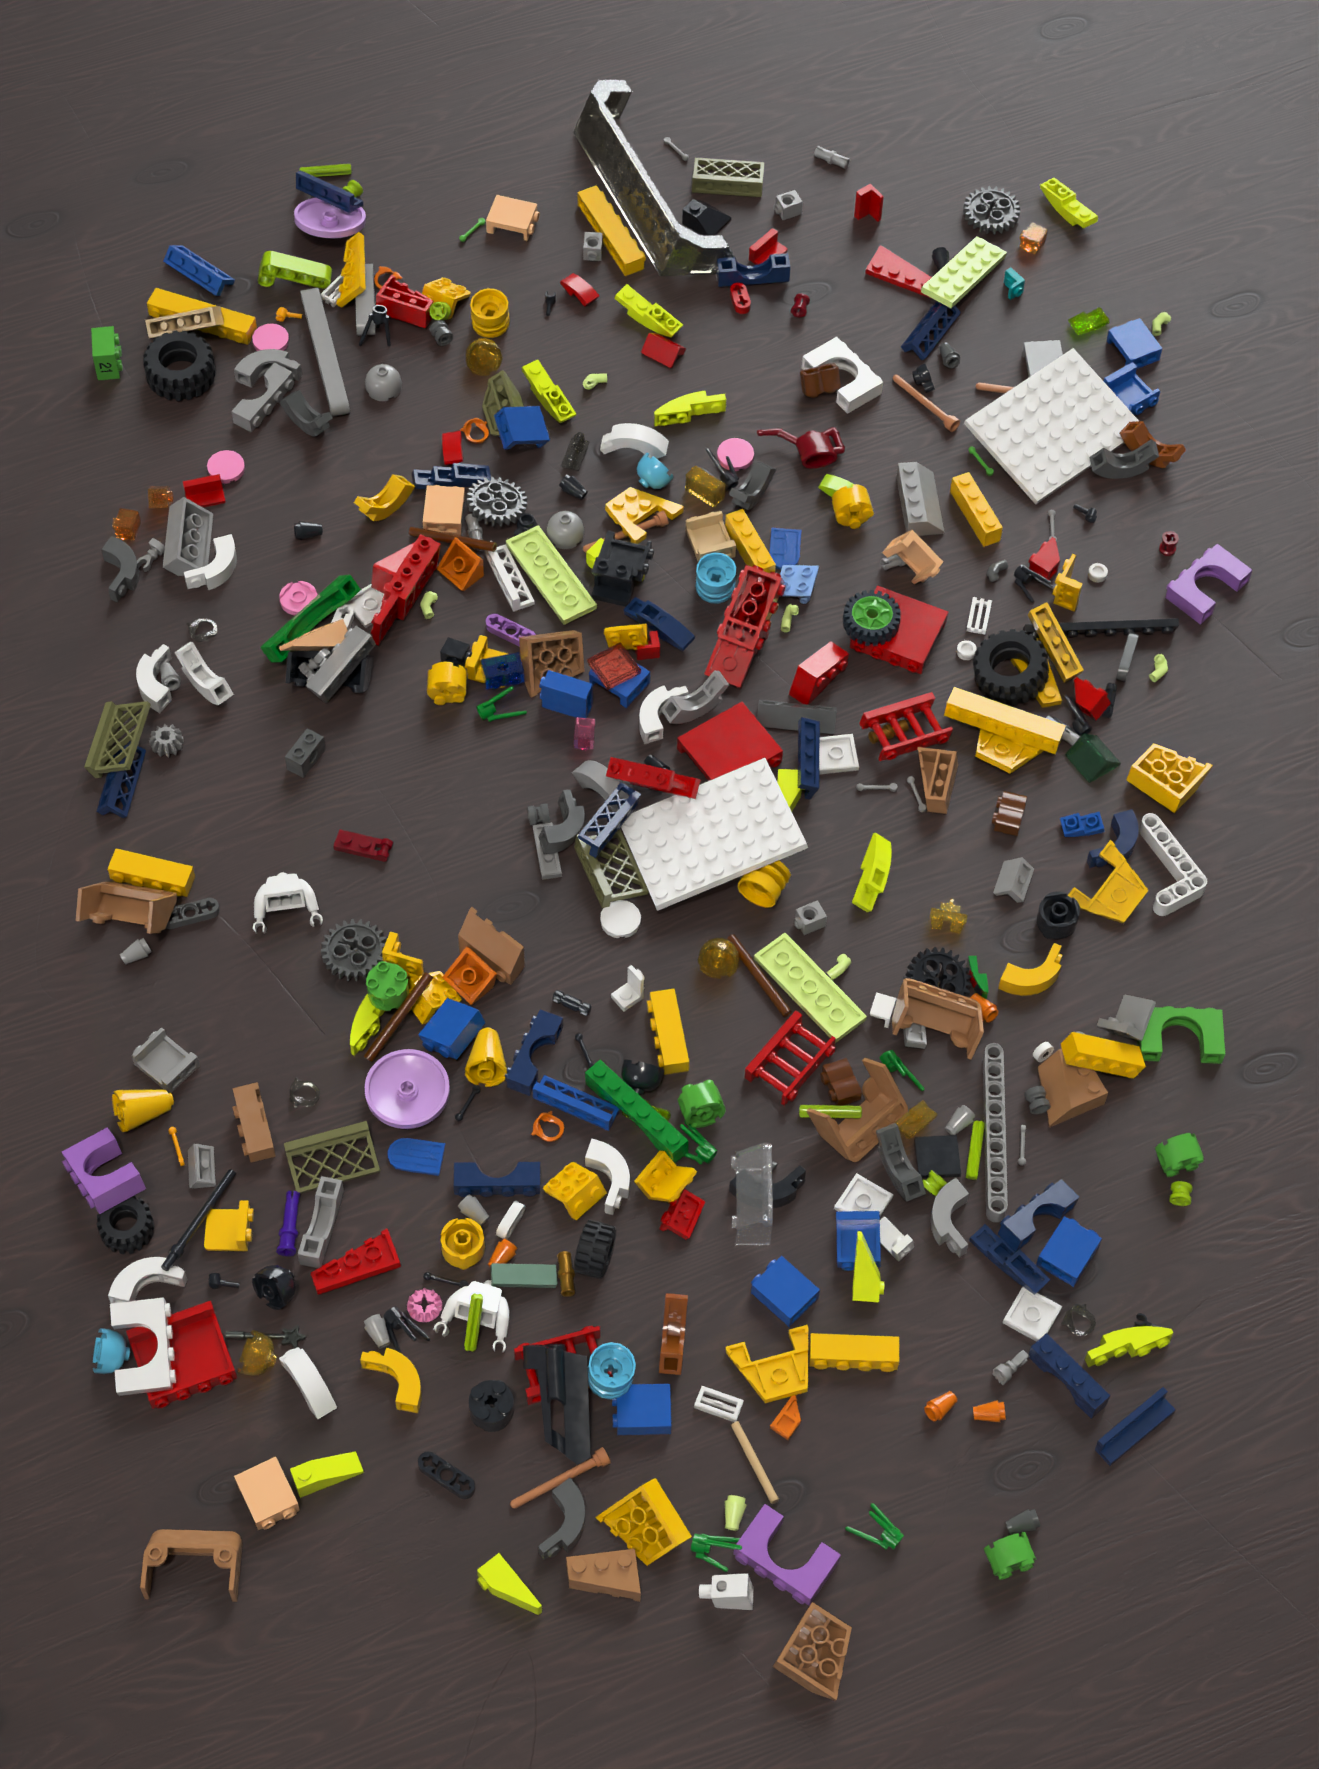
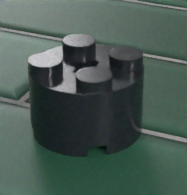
M1056 891L1047 894L1039 905L1036 917L1037 926L1043 933V936L1048 939H1062L1071 936L1076 929L1080 915L1079 903L1074 897L1067 896L1065 892Z
M487 1380L471 1389L469 1412L472 1422L477 1427L488 1432L500 1431L509 1424L514 1414V1401L511 1390L503 1381Z

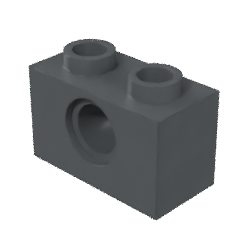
M307 728L285 756L287 770L304 778L325 751L324 737Z

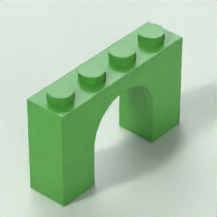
M1172 1006L1154 1007L1142 1041L1137 1040V1045L1140 1047L1144 1061H1160L1162 1055L1161 1032L1167 1027L1180 1025L1189 1028L1198 1037L1201 1063L1222 1064L1225 1056L1222 1010H1216L1215 1008L1195 1009L1193 1007L1174 1008Z

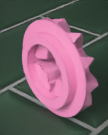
M426 1288L419 1291L415 1290L414 1294L409 1296L407 1303L409 1315L419 1322H430L436 1319L442 1310L440 1295L435 1293L434 1290H427ZM424 1298H426L428 1304H431L427 1305L425 1312L423 1311L422 1306L418 1305L422 1304V1300H424Z

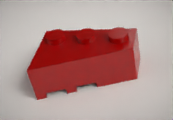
M391 274L376 295V305L385 306L389 317L426 328L432 320L429 311L433 300L417 290L415 292L408 288V284H401Z
M830 641L798 665L789 695L802 704L809 705L840 672L846 669L849 653Z

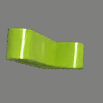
M267 251L263 254L259 266L258 283L261 286L270 287L274 284L277 277L325 289L331 283L332 269L326 264L274 251Z

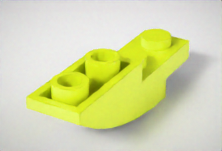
M1052 178L1040 184L1041 190L1051 205L1072 226L1078 224L1082 228H1086L1098 222V216L1077 201L1076 193L1057 179Z
M628 284L615 295L614 299L628 309L627 314L654 332L672 338L683 327L681 322L657 303L652 305Z
M539 360L522 367V372L531 384L530 389L553 418L562 423L576 416V412L558 385H554Z
M700 391L678 397L654 412V426L691 422V416L724 412L726 411L725 394L707 396L706 391Z
M873 833L861 865V869L864 871L852 900L854 905L866 912L872 911L878 893H883L891 864V842L877 833Z
M368 994L360 1004L352 1024L350 1048L351 1054L354 1056L366 1047L372 1035L375 1036L380 1029L379 1017L385 1012L371 1004Z
M1153 1326L1131 1327L1113 1331L1102 1336L1101 1346L1087 1352L1085 1361L1088 1367H1091L1093 1365H1103L1109 1358L1113 1356L1116 1358L1121 1357L1127 1351L1131 1358L1137 1355L1139 1357L1145 1356L1155 1347L1163 1348L1170 1343L1173 1331L1169 1328Z

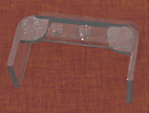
M760 1143L736 1151L735 1156H731V1169H734L736 1173L737 1210L736 1215H732V1228H736L735 1245H770L773 1223L771 1143Z

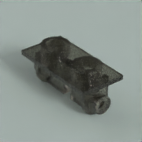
M578 432L574 435V438H571L561 467L579 471L589 445V441H585L583 433Z

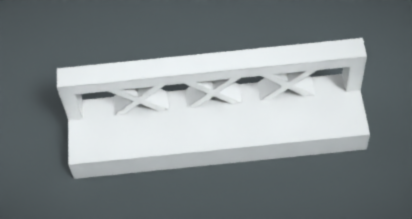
M506 544L497 547L495 552L485 550V556L513 612L534 605V599ZM498 553H505L504 560L500 559ZM504 566L512 568V573L508 574ZM512 580L520 583L518 589L514 587ZM519 594L526 596L528 600L520 602Z

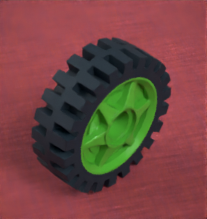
M864 590L862 594L858 592L855 594V597L852 596L847 601L843 613V627L846 630V634L848 636L851 635L852 640L858 639L859 644L865 641V646H869L870 642L873 643V646H877L878 642L883 645L885 641H891L892 637H895L898 632L901 611L898 603H895V599L893 597L889 599L887 593L882 596V591L874 594V590H870L868 594Z

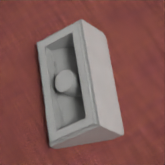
M193 1144L188 1149L189 1188L214 1187L216 1185L214 1146Z

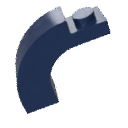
M1132 809L1114 814L1111 822L1117 840L1114 842L1115 847L1124 856L1126 861L1134 850L1139 830L1138 822ZM1104 847L1089 851L1087 858L1089 868L1095 866L1102 867L1108 863L1099 856ZM1108 863L1111 869L1115 868L1110 863Z

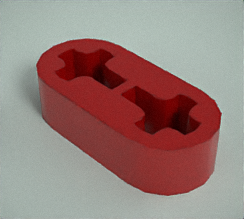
M743 283L732 284L730 287V297L735 311L739 314L748 313L751 307V300L746 286Z

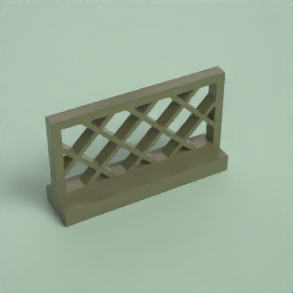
M695 158L692 192L762 197L764 162ZM752 168H759V170L753 171ZM711 169L715 171L711 174L708 172ZM730 171L732 173L727 175L725 172ZM748 172L749 175L745 176L742 173Z
M112 701L105 703L84 766L94 778H102L103 773L130 770L151 706L148 701L115 705ZM139 709H142L137 716L134 715ZM132 716L133 719L124 725L123 723ZM135 724H137L136 728H135L132 732H129V731H128V730H130ZM122 726L123 728L117 732L118 727ZM127 733L128 735L119 742L118 739ZM130 740H132L131 744L126 749H124L123 746H125ZM121 749L122 752L113 758V755ZM124 757H126L124 764H118ZM111 758L112 761L106 765L107 760Z
M618 830L612 837V839L618 838L620 842L618 846L610 842L606 845V847L615 850L613 854L610 855L601 851L596 858L589 855L591 846L578 839L579 834L576 835L575 851L602 908L609 907L610 902L648 894V888L621 830ZM597 835L589 836V838L595 840ZM618 852L622 853L627 858L624 861L615 857ZM601 856L609 861L607 864H603L597 858ZM613 861L622 866L617 870L610 867V864ZM625 867L629 868L634 873L631 876L622 872ZM606 871L616 875L613 880L605 877ZM618 877L628 880L627 885L617 882ZM633 882L640 885L641 889L635 890L629 886ZM614 886L623 891L622 893L613 894L611 889Z
M367 1121L284 1143L295 1189L300 1194L318 1188L319 1183L314 1184V1182H320V1179L317 1177L323 1168L333 1173L331 1178L342 1180V1182L380 1172ZM366 1138L368 1146L364 1152L354 1147L357 1140ZM342 1144L348 1147L344 1157L333 1152L337 1145ZM318 1150L328 1153L323 1163L312 1158ZM351 1150L362 1155L357 1164L346 1159ZM301 1155L307 1159L302 1169L293 1164V1157ZM331 1155L341 1160L336 1170L325 1165ZM364 1157L373 1161L374 1168L365 1170L359 1165ZM310 1161L320 1166L315 1176L305 1171ZM344 1162L354 1167L351 1174L346 1176L338 1172ZM302 1174L312 1178L309 1186L299 1187L298 1180Z

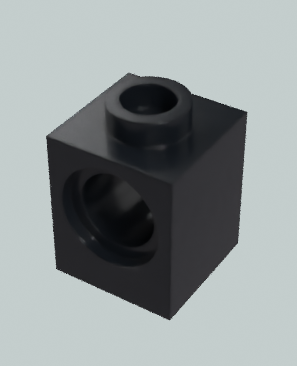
M448 637L440 651L441 662H452L453 666L459 667L461 665L464 667L467 657L472 655L470 653V645Z

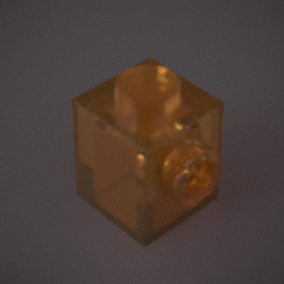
M1032 222L1020 234V248L1035 255L1046 242L1048 229Z
M170 486L149 487V508H168L171 505L170 502H173V491H170Z
M120 508L117 518H114L112 524L116 538L135 540L141 524L139 512Z

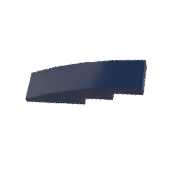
M453 463L452 467L433 466L432 471L413 469L412 472L414 489H427V485L471 487L473 483L477 484V480L484 482V478H487L489 481L491 480L490 468L486 465Z
M986 1224L970 1237L969 1241L990 1261L1034 1295L1050 1281L1020 1249L1015 1252Z

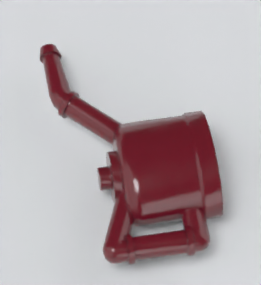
M831 427L823 432L807 431L799 438L784 431L782 428L757 430L758 436H777L795 444L801 457V462L806 468L828 466L836 461L837 454L845 452V445L842 443L840 433L835 427ZM830 436L833 438L836 447L832 446L829 439Z

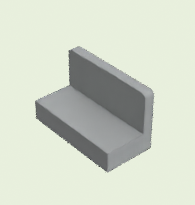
M1023 857L1004 861L993 893L996 896L1008 894L1017 903L1023 902L1034 868Z

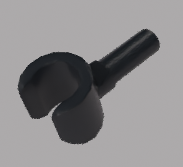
M546 291V316H550L551 306L556 302V292H554V295L549 296L548 291Z
M1077 504L1073 506V508L1086 514V521L1090 523L1095 522L1097 518L1095 508H1089L1088 510Z
M219 1273L209 1274V1286L212 1289H218L221 1286L239 1288V1283L221 1280Z
M1138 1313L1136 1315V1318L1142 1320L1143 1323L1134 1322L1135 1327H1160L1148 1322L1145 1314Z

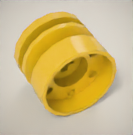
M487 288L477 292L472 297L470 304L473 329L478 335L486 338L502 335L508 329L510 322L507 297L497 289Z
M778 860L742 875L738 882V889L744 898L751 903L765 908L773 907L779 899L781 891L786 887V883L789 882L791 874L789 869Z

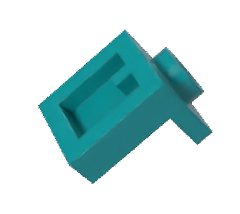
M1011 267L1005 271L1004 283L1009 288L1008 298L1011 300L1023 293L1025 280Z

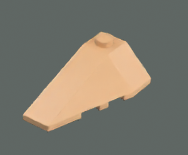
M341 619L307 632L280 646L279 649L280 651H321L323 648L330 650L336 644L342 643L345 639L344 635L348 630L344 620Z

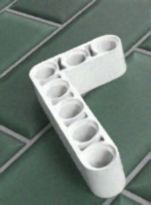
M1153 813L1144 815L1139 833L1177 881L1173 885L1159 891L1153 904V911L1157 915L1166 916L1200 898L1204 893L1207 879L1161 819Z

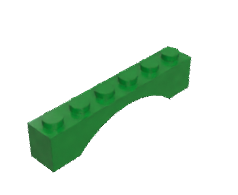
M351 575L338 576L260 647L271 663L282 662L288 657L289 651H280V646L309 632L322 619L352 599L361 590Z
M599 1060L585 1072L586 1085L600 1098L614 1104L629 1116L646 1134L658 1152L665 1151L674 1163L688 1153V1140L603 1061Z

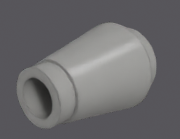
M170 663L161 664L162 685L169 688L170 691L176 690L180 686L181 678Z
M142 938L141 940L137 939L119 955L125 965H127L128 963L148 957V954L152 951L145 939Z
M962 1105L960 1108L958 1107L945 1130L950 1135L958 1134L973 1122L975 1114L965 1105Z
M467 1195L458 1205L462 1214L476 1221L480 1226L490 1218L475 1196Z
M380 1314L373 1315L364 1321V1329L379 1349L391 1343L385 1320L381 1318Z

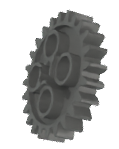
M988 186V190L981 187V191L975 189L974 193L970 192L969 197H966L963 215H965V220H968V225L974 224L973 229L980 228L979 232L986 230V234L989 231L996 234V231H999L1002 234L1003 229L1009 231V227L1014 228L1015 223H1018L1021 206H1019V200H1015V195L1010 196V191L1004 193V188L999 191L997 186L994 190L990 186Z
M491 477L490 481L484 478V482L477 480V484L473 483L472 488L468 489L466 506L469 507V512H473V517L478 516V521L484 519L485 524L492 522V526L495 523L502 526L504 522L509 525L510 521L516 523V519H519L525 513L527 508L525 491H521L520 486L515 487V482L509 484V479L503 482L501 477L498 480Z
M351 919L350 924L343 920V926L335 924L336 930L329 929L330 935H324L325 941L321 943L323 963H326L327 970L331 969L332 975L338 973L339 979L346 975L347 981L351 979V976L355 978V981H358L359 976L366 980V974L373 967L377 966L379 962L383 961L382 951L386 943V937H383L382 930L378 931L377 925L371 927L370 921L364 925L362 919L358 923Z

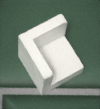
M876 993L870 1015L884 1019V1027L886 1028L889 1027L895 1009L896 998Z

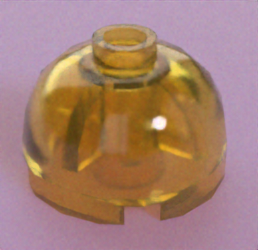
M478 338L468 345L465 360L472 373L479 376L490 375L488 372L499 369L502 364V354L499 346L493 340Z
M713 938L701 947L697 961L701 966L700 970L704 974L712 978L721 979V976L728 975L727 977H730L737 971L739 953L735 945L728 939Z
M252 1330L250 1334L254 1336L252 1339L247 1338L239 1361L244 1363L242 1368L238 1367V1373L247 1376H260L267 1371L269 1366L274 1367L277 1354H274V1344L267 1335Z

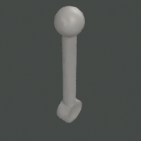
M669 137L664 138V143L669 144L682 156L684 161L689 159V156L680 151L671 142Z
M1054 510L1048 512L1051 530L1049 540L1052 537L1057 540L1054 536V516L1056 514Z
M910 776L907 778V782L911 785L918 801V810L925 812L927 807L921 801L914 784V777Z
M859 783L856 789L858 791L863 789H890V791L895 792L898 786L896 783H891L890 785H863Z
M1021 1125L1020 1130L1021 1143L1018 1164L1021 1166L1026 1164V1159L1024 1158L1026 1125Z

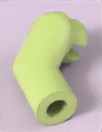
M1167 312L1160 313L1152 321V334L1154 336L1161 335V325L1163 323L1168 324L1171 321V316Z
M607 373L589 374L583 381L584 388L590 390L598 383H607Z
M432 591L425 593L420 603L426 619L434 616L431 604L435 603L438 599L437 594Z
M789 604L786 606L782 617L781 631H790L792 615H798L799 613L797 605Z
M1162 654L1154 657L1155 671L1149 675L1153 682L1158 681L1168 671L1167 660Z
M846 954L839 955L837 958L838 964L827 972L832 980L844 973L851 965V959Z

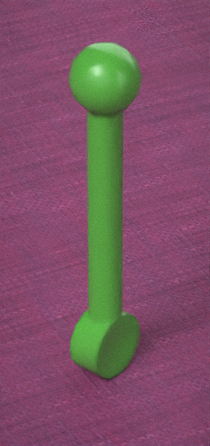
M479 218L478 223L465 235L459 237L460 241H466V238L475 229L485 224V219Z
M969 447V453L973 454L985 468L986 475L992 476L994 470L985 464L977 454L975 447Z

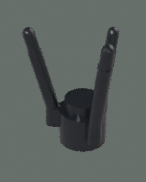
M375 305L372 313H369L359 346H362L372 320L376 324V328H379L380 324L385 323L387 345L391 346L387 308L383 305Z
M706 448L710 458L721 472V480L719 481L705 468H702L701 471L718 484L722 490L730 491L731 488H735L738 485L737 480H739V477L735 473L729 456H726V460L731 473L729 471L725 472L709 448Z
M1024 564L1017 567L1014 572V576L1017 578L1015 583L1020 586L1030 602H1034V599L1023 583L1028 584L1034 578L1052 590L1055 588V586L1051 585L1052 582L1030 570Z
M1064 695L1065 700L1077 717L1072 723L1073 728L1068 726V729L1082 738L1090 733L1092 727L1086 721L1073 697L1069 698L1068 695ZM1053 717V719L1056 720L1057 722H1059V723H1061V724H1065L1064 722H1062L1061 720L1057 719L1056 717Z
M398 1307L390 1308L383 1315L395 1350L401 1353L393 1328L395 1330L402 1328L413 1341L417 1340L405 1323L409 1324L427 1341H430V1337L410 1320L405 1312H401Z

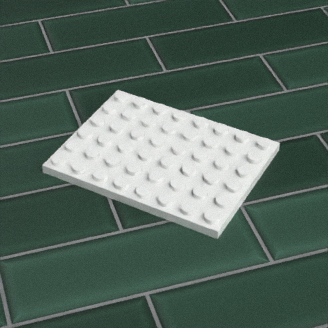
M1072 348L966 419L964 424L1035 504H1038L1091 467L1090 456L1102 448L1113 452L1125 444L1119 433L1129 422L1139 420L1076 350Z
M766 758L700 784L696 799L674 795L633 812L621 826L657 911L808 848Z

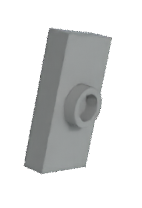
M912 1023L911 1027L903 1029L905 1046L925 1049L927 1045L925 1026Z

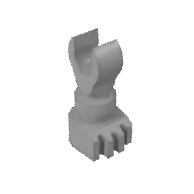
M154 538L149 541L151 550L149 549L146 552L147 555L137 560L138 568L143 563H146L143 567L144 572L149 571L153 560H156L158 555L161 556L165 551V546Z
M323 648L314 659L311 658L309 660V664L304 662L298 668L308 678L312 673H315L314 669H317L319 664L325 658H328L331 653L327 648Z
M1022 1350L1011 1361L1008 1360L1005 1364L998 1365L993 1369L995 1379H998V1382H1001L1002 1385L1006 1384L1012 1378V1374L1017 1371V1368L1024 1365L1030 1356Z

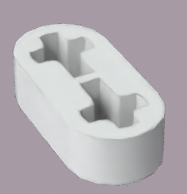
M344 604L337 608L332 622L343 619L347 630L350 629L353 622L354 611L350 605ZM348 612V614H346L345 617L342 618V614Z
M517 1201L513 1202L499 1224L496 1236L502 1239L510 1237L524 1214L525 1205Z

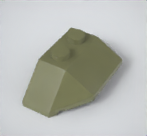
M504 370L488 379V388L482 405L490 433L493 436H500L494 415L503 407H524L520 393Z

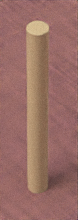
M739 1421L732 1423L731 1427L770 1503H776L779 1501V1498Z

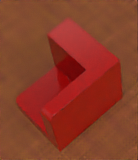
M657 631L650 632L648 645L636 647L637 660L660 658V644Z

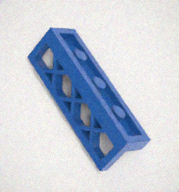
M169 245L163 262L214 295L220 296L225 284H234L235 279L182 245Z
M546 1075L543 1076L540 1083L536 1082L533 1087L534 1099L608 1131L620 1111L613 1104ZM548 1083L550 1085H553L555 1087V1090L545 1086V1084ZM569 1092L573 1094L574 1098L566 1095L565 1093ZM584 1101L592 1102L593 1106L584 1103ZM608 1109L610 1111H613V1113L609 1114L603 1110Z

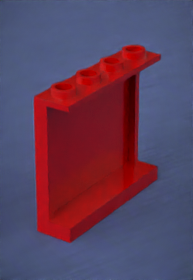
M877 586L874 594L882 591V596L887 593L889 599L893 597L895 603L899 605L901 619L898 632L895 637H892L891 641H885L883 645L878 642L877 646H873L871 642L869 646H865V641L859 644L858 639L855 641L851 639L850 648L870 655L875 659L889 662L894 666H900L910 672L922 674L923 665L941 629L947 623L948 611Z
M743 702L736 704L677 738V749L681 754L686 752L709 781L763 758H766L770 768L777 767L782 762L783 750Z
M211 1300L167 1317L168 1326H172L173 1339H169L170 1348L173 1347L174 1361H171V1370L175 1369L176 1383H172V1390L147 1392L152 1409L164 1408L170 1402L186 1400L192 1394L198 1392L205 1393L214 1386L220 1384L227 1385L234 1379H237L235 1368ZM135 1327L126 1330L138 1367L148 1364L154 1358L158 1349L156 1334L145 1327Z

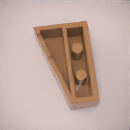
M918 747L927 812L947 814L958 768L957 752Z
M258 1082L233 1088L237 1105L233 1106L235 1119L240 1118L241 1124L237 1125L239 1136L244 1137L246 1142L242 1143L244 1156L249 1155L250 1162L275 1157Z
M635 1549L566 1557L569 1588L592 1593L610 1594L618 1598L621 1596L640 1602L641 1592Z

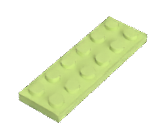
M976 237L922 286L921 293L952 308L1006 257L1007 252L982 238Z
M539 525L506 540V546L563 625L597 609L595 601Z
M783 933L754 955V960L829 1038L832 1036L836 1038L835 1043L866 1021L867 1016L786 933Z

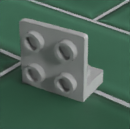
M1124 995L1116 1018L1109 1017L1108 1020L1099 1018L1097 1026L1111 1034L1142 1041L1156 1002Z

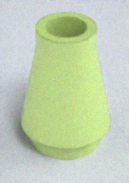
M728 1495L725 1501V1529L738 1531L747 1506L745 1498Z

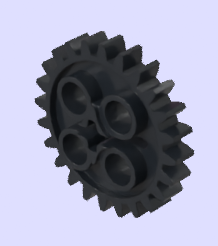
M934 947L930 952L926 948L924 954L920 951L916 955L917 957H913L912 963L907 966L909 971L906 972L905 976L910 979L941 989L947 988L950 992L962 996H968L970 993L968 989L972 986V983L967 981L972 976L966 974L969 968H963L965 960L959 962V954L953 957L952 950L945 953V949L942 947L938 952L937 948ZM926 965L931 966L933 971L928 970ZM946 969L951 970L953 975H949Z

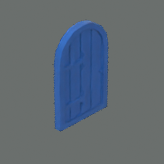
M771 528L769 554L776 564L775 568L781 570L783 565L798 564L801 530Z
M401 1138L390 1145L388 1160L395 1169L439 1176L445 1143Z

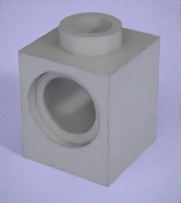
M796 190L776 196L774 210L777 215H780L782 220H786L802 214L803 201Z
M585 232L583 260L601 261L603 233Z
M817 900L796 909L794 924L797 929H801L803 935L826 927L827 915Z

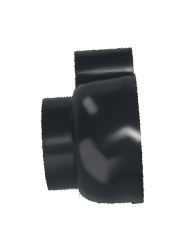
M926 364L920 365L915 371H912L916 385L922 384L925 393L935 390Z
M524 513L519 517L514 537L537 526L533 515Z

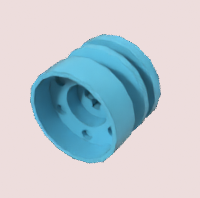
M713 552L706 554L699 560L696 568V591L704 601L717 604L731 598L736 579V565L734 561L723 553Z
M610 1342L600 1345L593 1351L588 1364V1386L594 1394L605 1399H615L627 1393L632 1385L636 1367L634 1356L630 1350L622 1344ZM611 1371L613 1377H609L607 1372Z

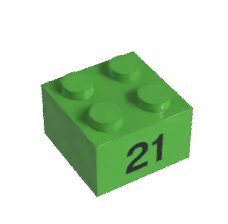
M114 326L91 328L92 354L97 379H119L120 371H123L122 360H119L122 357L121 346H118L120 345L119 334H115Z

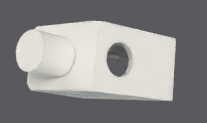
M748 1574L712 1576V1585L700 1584L699 1598L712 1599L716 1608L753 1610L754 1587Z

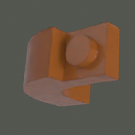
M1143 421L1129 422L1119 433L1131 451L1136 450L1151 439L1155 441L1159 457L1149 463L1152 466L1165 468L1170 462L1178 461L1186 451L1183 444L1167 445L1157 441L1149 433Z
M666 1293L659 1373L681 1375L688 1295Z

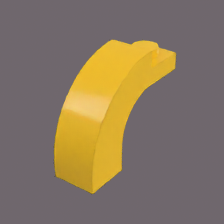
M392 474L380 493L371 498L357 496L354 503L359 506V511L372 521L383 520L404 504L415 486L403 476Z
M1054 943L1046 961L1037 968L1023 969L1008 963L1000 979L998 989L1021 996L1038 994L1048 989L1060 974L1062 966L1060 961L1063 956L1060 954L1061 945Z
M386 1348L384 1356L375 1351L362 1352L360 1359L362 1368L388 1373L397 1380L399 1384L395 1401L397 1410L419 1413L422 1396L421 1385L417 1370L411 1361L403 1354L390 1348Z

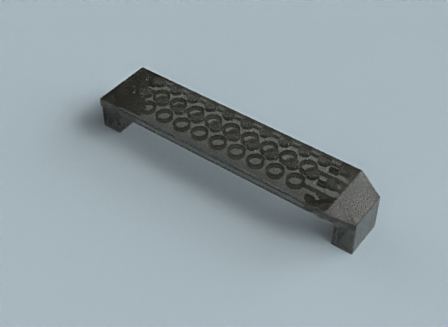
M598 80L586 101L573 133L660 276L716 274L717 259L724 258L729 249L722 235L701 236L678 224L614 120L620 119L632 93L625 80Z

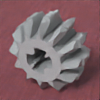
M164 724L163 728L157 726L156 731H151L149 742L154 753L158 752L160 757L166 754L169 758L170 754L176 755L177 750H182L184 739L179 728L175 729L173 724L170 727Z

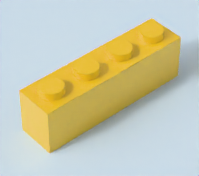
M967 472L953 477L950 492L983 547L999 542L1003 527L971 474Z
M740 509L726 514V530L731 540H734L736 548L745 564L751 567L753 565L759 566L767 573L775 572L776 564L745 511Z
M1046 602L1030 610L1028 617L1063 682L1065 683L1080 675L1084 670L1049 604Z
M115 849L108 866L110 879L115 882H126L134 886L177 893V896L188 897L195 879L193 866L121 849Z
M675 989L650 992V1000H647L646 1003L648 1013L652 1012L653 1016L650 1019L651 1030L656 1032L654 1046L660 1052V1055H657L658 1066L665 1069L664 1075L689 1071V1058Z
M1071 1032L1061 1043L1063 1055L1068 1065L1133 1079L1146 1067L1139 1046Z
M815 1333L810 1335V1367L816 1369L836 1367L838 1370L859 1368L861 1371L881 1369L883 1372L898 1370L899 1337Z

